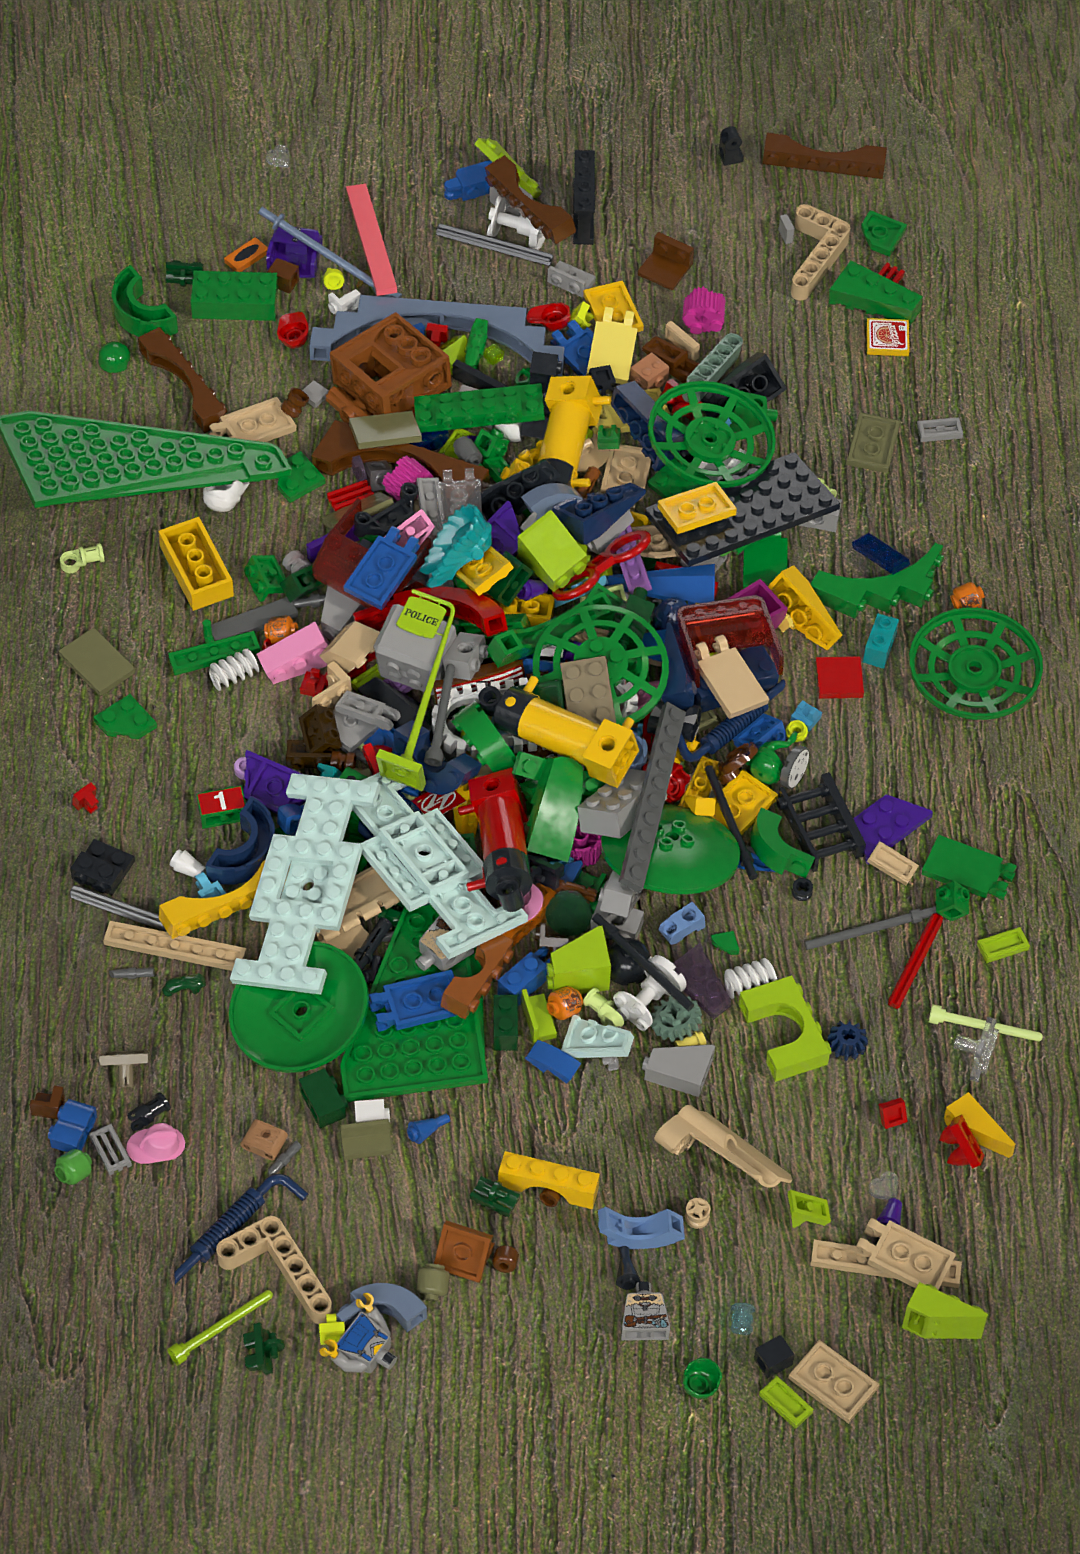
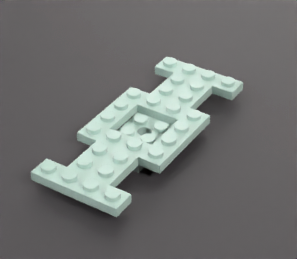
M380 772L361 780L378 782L381 787L375 807L353 805L352 811L356 813L375 836L360 843L363 847L362 855L409 912L428 903L433 906L452 929L436 937V945L448 959L528 922V915L522 908L515 912H506L502 906L495 909L479 889L471 892L467 890L466 884L468 882L483 878V862L438 808L423 815L419 811L414 813L396 792L407 786L380 776ZM423 851L429 853V855L423 856L419 852Z
M291 774L286 795L288 798L304 799L306 802L295 836L273 834L249 914L252 921L268 922L269 926L258 961L236 958L230 977L233 984L321 995L327 972L325 969L306 967L316 932L320 933L321 929L340 930L363 850L362 845L359 843L342 841L353 805L375 807L381 788L378 782ZM309 882L314 883L313 888L310 890H303L305 884Z

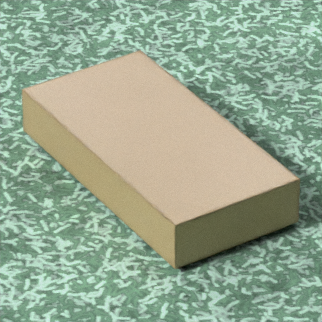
M668 322L665 328V339L671 344L687 351L689 359L693 361L699 359L700 344L674 322Z
M880 841L867 860L868 863L907 886L919 866Z

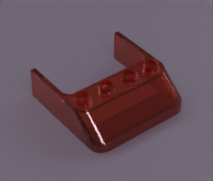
M357 498L326 536L313 563L312 571L314 578L362 606L370 608L373 606L345 592L343 588L369 550L345 536L353 526L355 514L362 511L361 500ZM427 537L420 545V548L415 553L417 554L416 562L394 594L404 589L425 562L424 558L429 554L428 549L431 548L430 538Z
M746 596L686 605L678 610L677 621L680 639L697 688L700 687V667L694 652L698 650L696 644L705 642L709 653H715L716 651L712 645L716 643L715 637L724 635L727 639L729 649L734 647L742 649L761 645L767 646L770 649L778 675H783L784 654L763 598L759 596Z

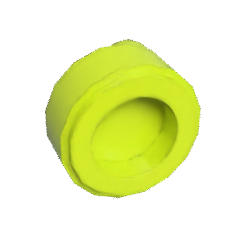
M327 268L323 275L325 287L330 290L340 289L344 284L343 273L338 269Z

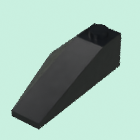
M757 352L741 363L719 382L743 392L765 396L767 402L787 390L767 354ZM708 392L700 401L725 407L729 397ZM703 411L706 417L714 418L720 415L712 411Z
M544 459L484 489L470 504L477 506L482 516L490 519L509 501L515 515L519 516L527 509L521 497L538 486L553 483L561 476V473Z
M374 677L358 688V692L362 696L397 709L401 717L397 721L391 720L394 724V729L411 720L415 721L421 703L381 679ZM427 707L422 726L429 730L431 743L434 735L432 732L433 710Z

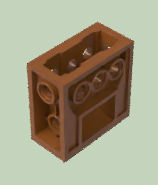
M397 312L329 352L333 383L343 389L354 400L360 399L370 415L415 410L414 396L440 394L452 386L449 356ZM377 376L380 378V380L375 382L371 378Z

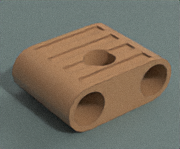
M255 1119L240 1145L249 1152L274 1161L288 1134L280 1128Z

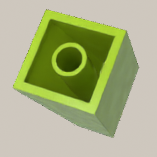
M551 510L517 536L518 558L531 568L553 592L559 587H565L574 575L581 574L587 566V555Z
M603 926L592 929L550 954V963H546L548 974L546 975V984L548 990L552 989L553 992L565 986L578 990L580 994H586L593 988H597L599 992L609 990L611 963Z

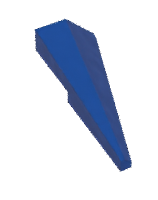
M715 564L646 571L652 590L647 591V597L662 600L677 597L688 601V605L691 606L700 603L707 605V609L714 607ZM623 574L606 576L608 584L604 585V587L623 584L624 592H629Z

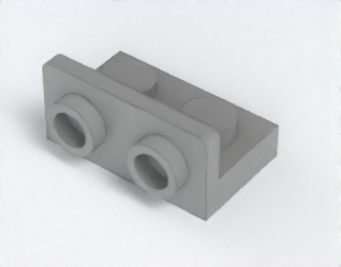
M559 261L555 267L550 266L547 273L548 283L584 298L583 291L591 288L596 279V276L562 261Z

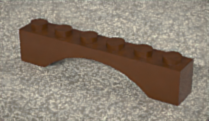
M767 133L763 164L883 179L887 147L866 145L851 151L824 152L803 146L787 135Z
M505 155L484 167L487 174L485 179L488 185L495 187L502 198L505 197L513 208L516 207L523 218H528L535 229L539 228L547 240L550 239L555 244H558L576 232L572 216L561 206L541 204L532 200L521 191L516 165Z
M159 327L138 337L139 352L150 365L173 373L186 384L193 397V420L203 433L210 431L209 426L213 423H219L220 417L226 415L227 409L224 403L218 401L213 389L206 386L201 374H197L194 371L192 363L189 360L186 361L181 349L174 346L168 333L165 334Z

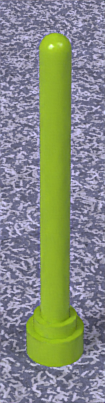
M266 1290L186 1343H175L169 1347L167 1351L173 1362L178 1366L185 1362L190 1355L189 1352L269 1301L273 1297L272 1291Z

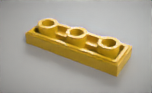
M705 756L701 757L678 806L689 808L684 801V796L686 795L710 796L712 787L704 768L712 765L718 777L719 771L716 767L719 761Z

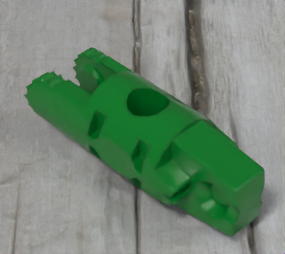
M480 318L475 319L469 333L465 349L466 360H464L465 364L476 370L477 366H479L480 358L483 357L488 338V320Z

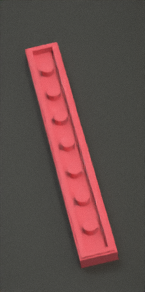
M367 185L346 186L347 196L376 295L397 293V285Z

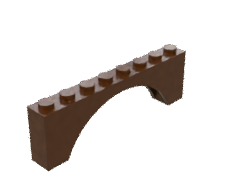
M337 420L333 422L311 455L312 463L318 471L331 476L365 462L386 460L387 462L397 463L400 458L402 459L405 456H408L410 459L413 458L433 475V478H439V485L445 495L447 510L450 515H453L455 510H460L461 505L467 506L490 485L489 469L446 456L443 453L428 450L424 447L408 443L358 449L349 423Z

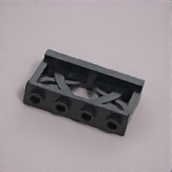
M575 150L573 222L576 232L573 234V245H594L595 151Z

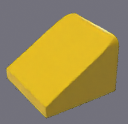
M630 511L634 519L630 524L631 527L651 525V521L646 515Z
M684 796V801L695 815L714 816L716 804L714 798Z

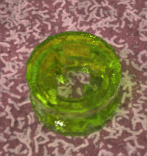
M492 344L484 351L483 357L491 365H496L503 359L504 351L497 344Z

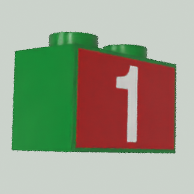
M242 785L236 787L229 786L225 789L214 791L207 790L196 794L202 829L240 822V812L246 804Z

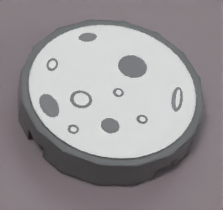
M795 746L787 756L786 760L789 761L787 767H782L780 783L789 790L798 785L806 771L810 756L807 747Z

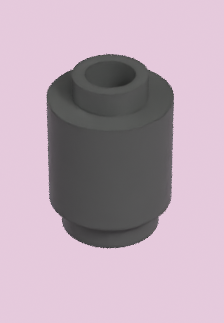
M468 437L458 438L453 444L454 453L459 459L478 466L482 460V454Z

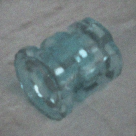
M747 1303L731 1305V1311L733 1312L731 1315V1322L733 1323L730 1329L731 1332L740 1335L751 1334L753 1331L751 1324L754 1320V1316L751 1314L755 1313V1307Z

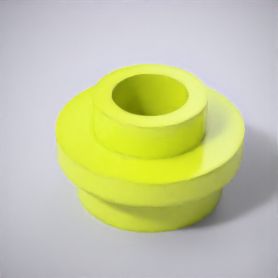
M794 720L786 726L785 731L788 739L793 732H799L795 742L806 739L808 729L802 721Z

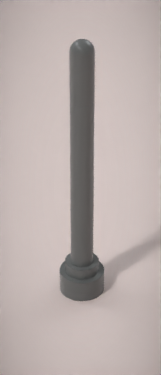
M453 664L446 666L432 745L425 752L424 762L430 766H441L444 755L440 747L455 672Z

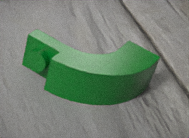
M761 807L750 833V842L755 854L767 867L781 875L784 870L806 878L815 857L786 844L778 833V825L782 816Z

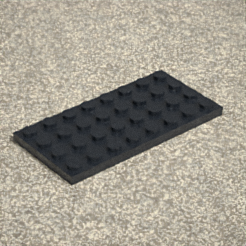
M793 452L770 461L765 471L756 479L743 485L722 488L737 508L736 515L677 534L658 509V503L646 507L645 515L688 567L840 510V502L801 458ZM760 466L734 474L732 477L734 480L745 478L755 473Z

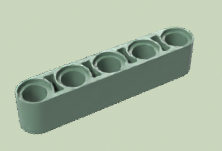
M734 333L727 334L687 377L686 383L693 381L718 382L737 361L743 344L742 337ZM695 392L698 402L708 392ZM687 393L682 394V398L686 402H689Z

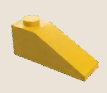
M969 1092L946 1107L944 1121L947 1126L951 1124L954 1117L962 1114L979 1145L1008 1158L1013 1156L1016 1144Z

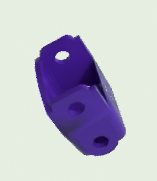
M279 227L274 230L268 246L266 257L267 270L275 259L279 258L298 265L299 278H313L317 274L320 253ZM295 227L322 245L323 236L319 235L317 230Z

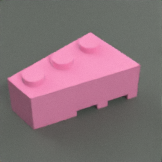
M422 509L397 527L400 529L399 535H401V538L396 544L404 548L408 539L413 536L419 539L417 544L420 545V548L415 554L419 553L435 528Z
M313 622L257 653V656L266 675L273 684L303 675L306 671L310 672L311 668L320 669L326 667L327 664L319 655L330 642L316 622Z

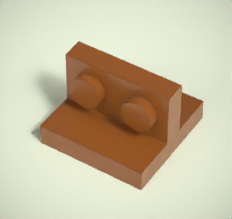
M446 1220L443 1224L434 1264L445 1266V1270L451 1274L480 1283L483 1278L486 1262L494 1249L493 1235Z

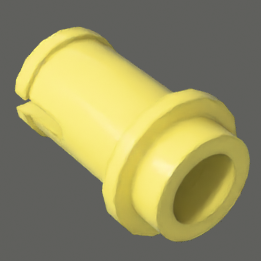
M694 1031L691 1037L688 1036L683 1038L682 1041L676 1040L674 1042L675 1047L707 1044L702 1031Z

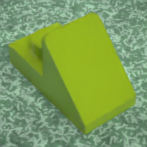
M794 1190L788 1191L793 1228H796L805 1221L823 1226L831 1222L826 1199Z

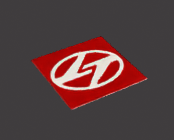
M456 791L443 795L426 792L411 802L424 814L436 808L444 814L466 802V800Z

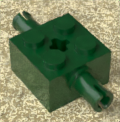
M635 587L633 595L630 594L627 601L622 600L619 607L636 613L649 623L655 604L645 600L648 594L646 589ZM615 612L612 621L620 623L625 615ZM633 620L628 628L642 641L646 628L638 621ZM615 628L609 629L606 637L610 638ZM625 633L618 642L625 651L638 648L634 641Z

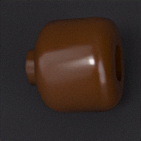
M508 1245L498 1247L493 1257L492 1264L494 1268L502 1273L514 1271L519 1260L518 1251Z

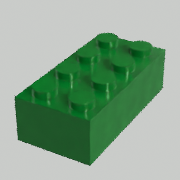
M194 271L191 294L192 319L276 321L278 298L277 273Z

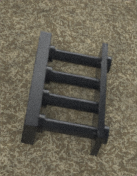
M830 772L821 774L820 784L817 788L791 796L787 795L783 786L779 787L778 797L776 798L777 807L780 811H783L802 851L815 857L811 866L813 872L818 870L819 859L846 850L852 851L855 859L864 857L866 843ZM819 796L824 797L827 802L826 806L797 814L793 807V804ZM827 814L833 815L836 820L835 824L806 832L802 825V822ZM837 832L843 833L845 837L844 842L819 850H815L811 843V840Z

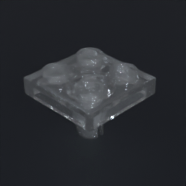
M987 1017L981 1039L975 1040L957 1034L953 1048L974 1054L973 1057H975L969 1080L979 1082L981 1074L986 1075L999 1032L998 1029H995L997 1019Z

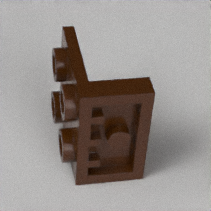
M657 232L654 236L653 252L639 268L637 275L669 290H674L693 265L694 248Z

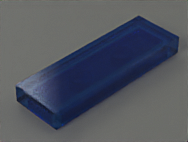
M870 533L852 542L853 549L892 575L910 565L909 558Z

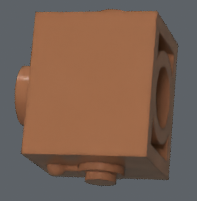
M652 352L630 367V382L635 381L643 390L661 388L668 381L669 366Z

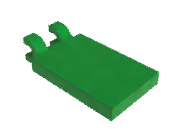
M782 532L753 542L743 550V589L759 579L769 586L783 570L787 569L788 538H781Z
M938 835L922 868L921 875L945 884L956 881L972 894L987 898L988 894H992L1004 900L1009 883L997 880L999 877H1002L1012 882L1017 865L1011 863L1003 864V858Z

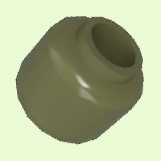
M425 1264V1267L418 1271L416 1291L424 1295V1300L438 1301V1297H444L448 1293L450 1273L445 1270L443 1265Z

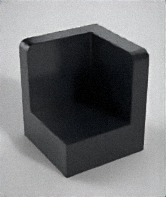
M779 1335L755 1348L754 1360L768 1379L792 1366L795 1354L784 1338Z

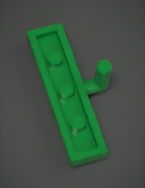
M205 619L202 625L206 643L168 653V659L174 676L210 667L211 663L218 664L220 659L226 661L227 656L234 657L236 652L242 654L245 648L255 655L260 652V646L254 631L214 641L211 621Z

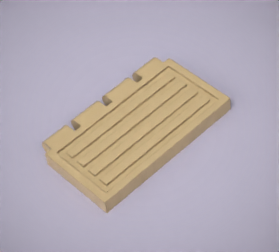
M372 866L355 875L340 927L344 932L361 924L360 918L363 917L367 921L381 913L380 907L384 906L387 910L400 902ZM321 929L320 933L316 932L315 935L319 941L324 939L327 943L341 934L339 931Z

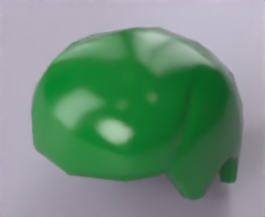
M107 342L99 350L98 364L102 370L108 373H119L127 369L131 353L128 347L121 342Z
M697 1358L691 1361L684 1370L682 1377L683 1388L687 1394L696 1399H707L718 1390L722 1379V1372L718 1364L710 1358Z

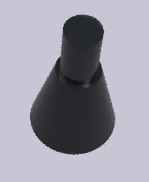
M622 1246L619 1248L620 1262L616 1285L625 1290H631L640 1282V1277L630 1259L629 1247Z

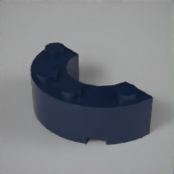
M411 720L395 729L393 746L396 755L401 756V754H404L415 721ZM421 726L412 758L414 762L423 766L426 781L423 790L439 795L448 794L467 784L468 780L478 775L482 764L466 753L449 762L443 760L441 766L427 765L424 762L425 752L431 747L429 730Z
M251 796L240 812L241 829L249 834V840L236 849L224 850L216 848L205 865L206 876L210 882L218 881L219 884L232 885L249 881L258 871L262 861L266 860L273 834H275V826L269 810L256 798Z

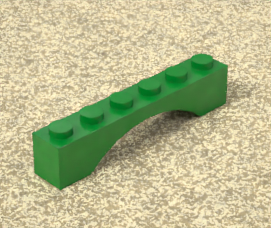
M601 592L583 600L568 611L582 606L594 604L612 605L605 592ZM602 610L588 611L591 620H609L614 613ZM577 614L562 621L552 630L550 635L562 638L570 629L582 623L580 615ZM561 615L533 627L512 629L495 636L487 651L497 668L533 654L543 632ZM585 629L576 633L574 636L585 632ZM544 643L542 650L552 645Z

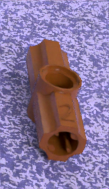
M332 387L325 396L326 401L339 412L343 422L349 423V418L371 416L360 399L354 400L340 387Z

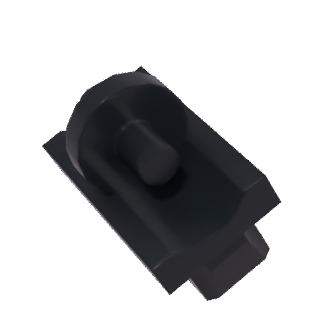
M527 853L532 883L534 885L540 883L553 890L559 888V879L564 876V865L559 862L551 864L541 854L533 856Z

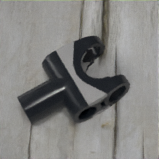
M662 699L655 706L648 719L647 732L649 734L655 735L661 709L665 704ZM695 704L685 711L686 715L681 732L684 740L687 742H693L701 721V706Z

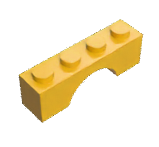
M507 1151L504 1152L498 1172V1181L502 1182V1186L510 1190L522 1192L529 1187H544L561 1194L569 1204L592 1210L599 1189L600 1174Z

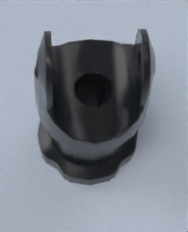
M161 1092L155 1094L156 1097L146 1104L141 1103L128 1113V1119L134 1121L130 1125L133 1131L142 1129L152 1123L154 1118L162 1112L171 1110L169 1102Z

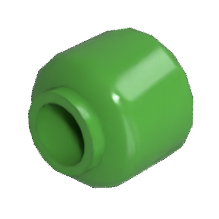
M72 1149L57 1158L54 1168L55 1175L62 1183L69 1185L77 1184L90 1175L92 1160L86 1152Z

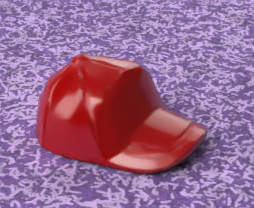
M560 302L535 306L528 311L526 316L528 323L543 324L549 332L565 328L571 319L570 307Z
M303 312L289 313L280 317L277 336L283 345L288 348L302 347L309 337V326Z

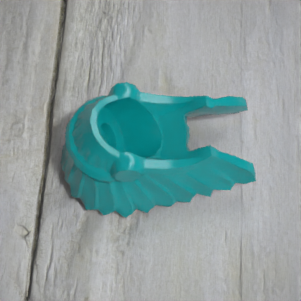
M470 503L467 506L461 505L460 510H455L453 515L448 516V522L442 524V530L437 532V537L433 540V546L428 549L429 554L424 558L425 563L421 565L420 572L425 575L432 574V577L426 584L428 587H438L447 580H452L455 573L462 566L472 560L482 559L484 552L492 545L491 524L485 521L477 506Z

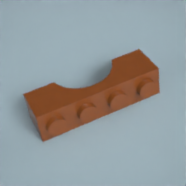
M501 934L478 945L475 958L480 963L482 970L471 977H454L443 992L440 1007L463 1019H466L470 1012L474 1013L480 1004L479 999L481 996L485 997L488 994L492 980H497L501 975L503 964H508L512 959L514 940Z

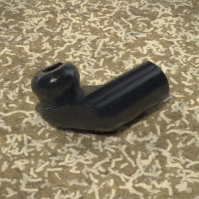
M372 955L373 959L370 962V967L362 971L367 986L374 982L383 957Z

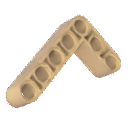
M807 204L797 207L795 228L820 240V242L792 278L791 296L799 301H803L810 296L848 245L850 225L846 221Z
M265 1217L218 1243L216 1249L218 1264L225 1270H232L268 1251L310 1319L316 1324L327 1323L326 1314H332L331 1299L278 1217ZM271 1229L277 1230V1232L272 1234L267 1233ZM247 1241L255 1242L252 1245L245 1244ZM283 1248L289 1250L285 1253L279 1252V1250ZM227 1252L233 1253V1255L229 1257L223 1256V1254ZM293 1268H300V1269H302V1270H300L299 1272H292V1271H291ZM306 1287L313 1288V1290L309 1292L303 1291V1289ZM317 1307L326 1308L324 1311L315 1310Z

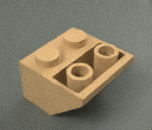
M354 621L346 625L319 656L327 665L335 661L344 672L349 673L355 667L357 669L360 668L367 661L366 655L369 652H374V644L380 632Z

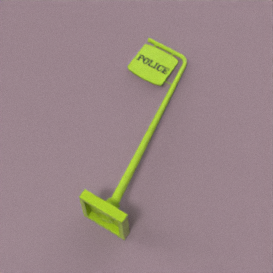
M413 589L412 593L420 597L408 598L396 625L409 633L432 639L435 634L443 637L404 754L398 756L379 749L376 759L380 776L423 791L426 785L423 766L414 762L412 756L452 625L455 607L448 601ZM424 597V598H426V599H429V600L438 602V604H435V603H433V602H430V601H428V600L421 599V598ZM440 604L448 606L451 610L443 635L437 633V630L447 611Z

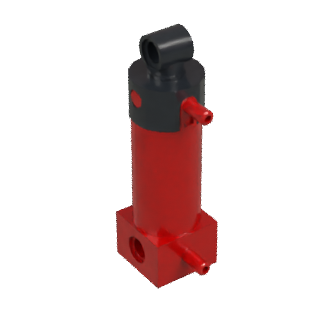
M513 768L468 780L471 804L458 807L457 809L460 816L475 812L480 826L484 859L482 867L483 878L468 882L466 884L467 890L471 892L486 887V891L491 897L500 900L506 912L520 910L525 904L524 896L532 887L530 863L527 857L523 823L528 821L526 801L517 778L512 773Z

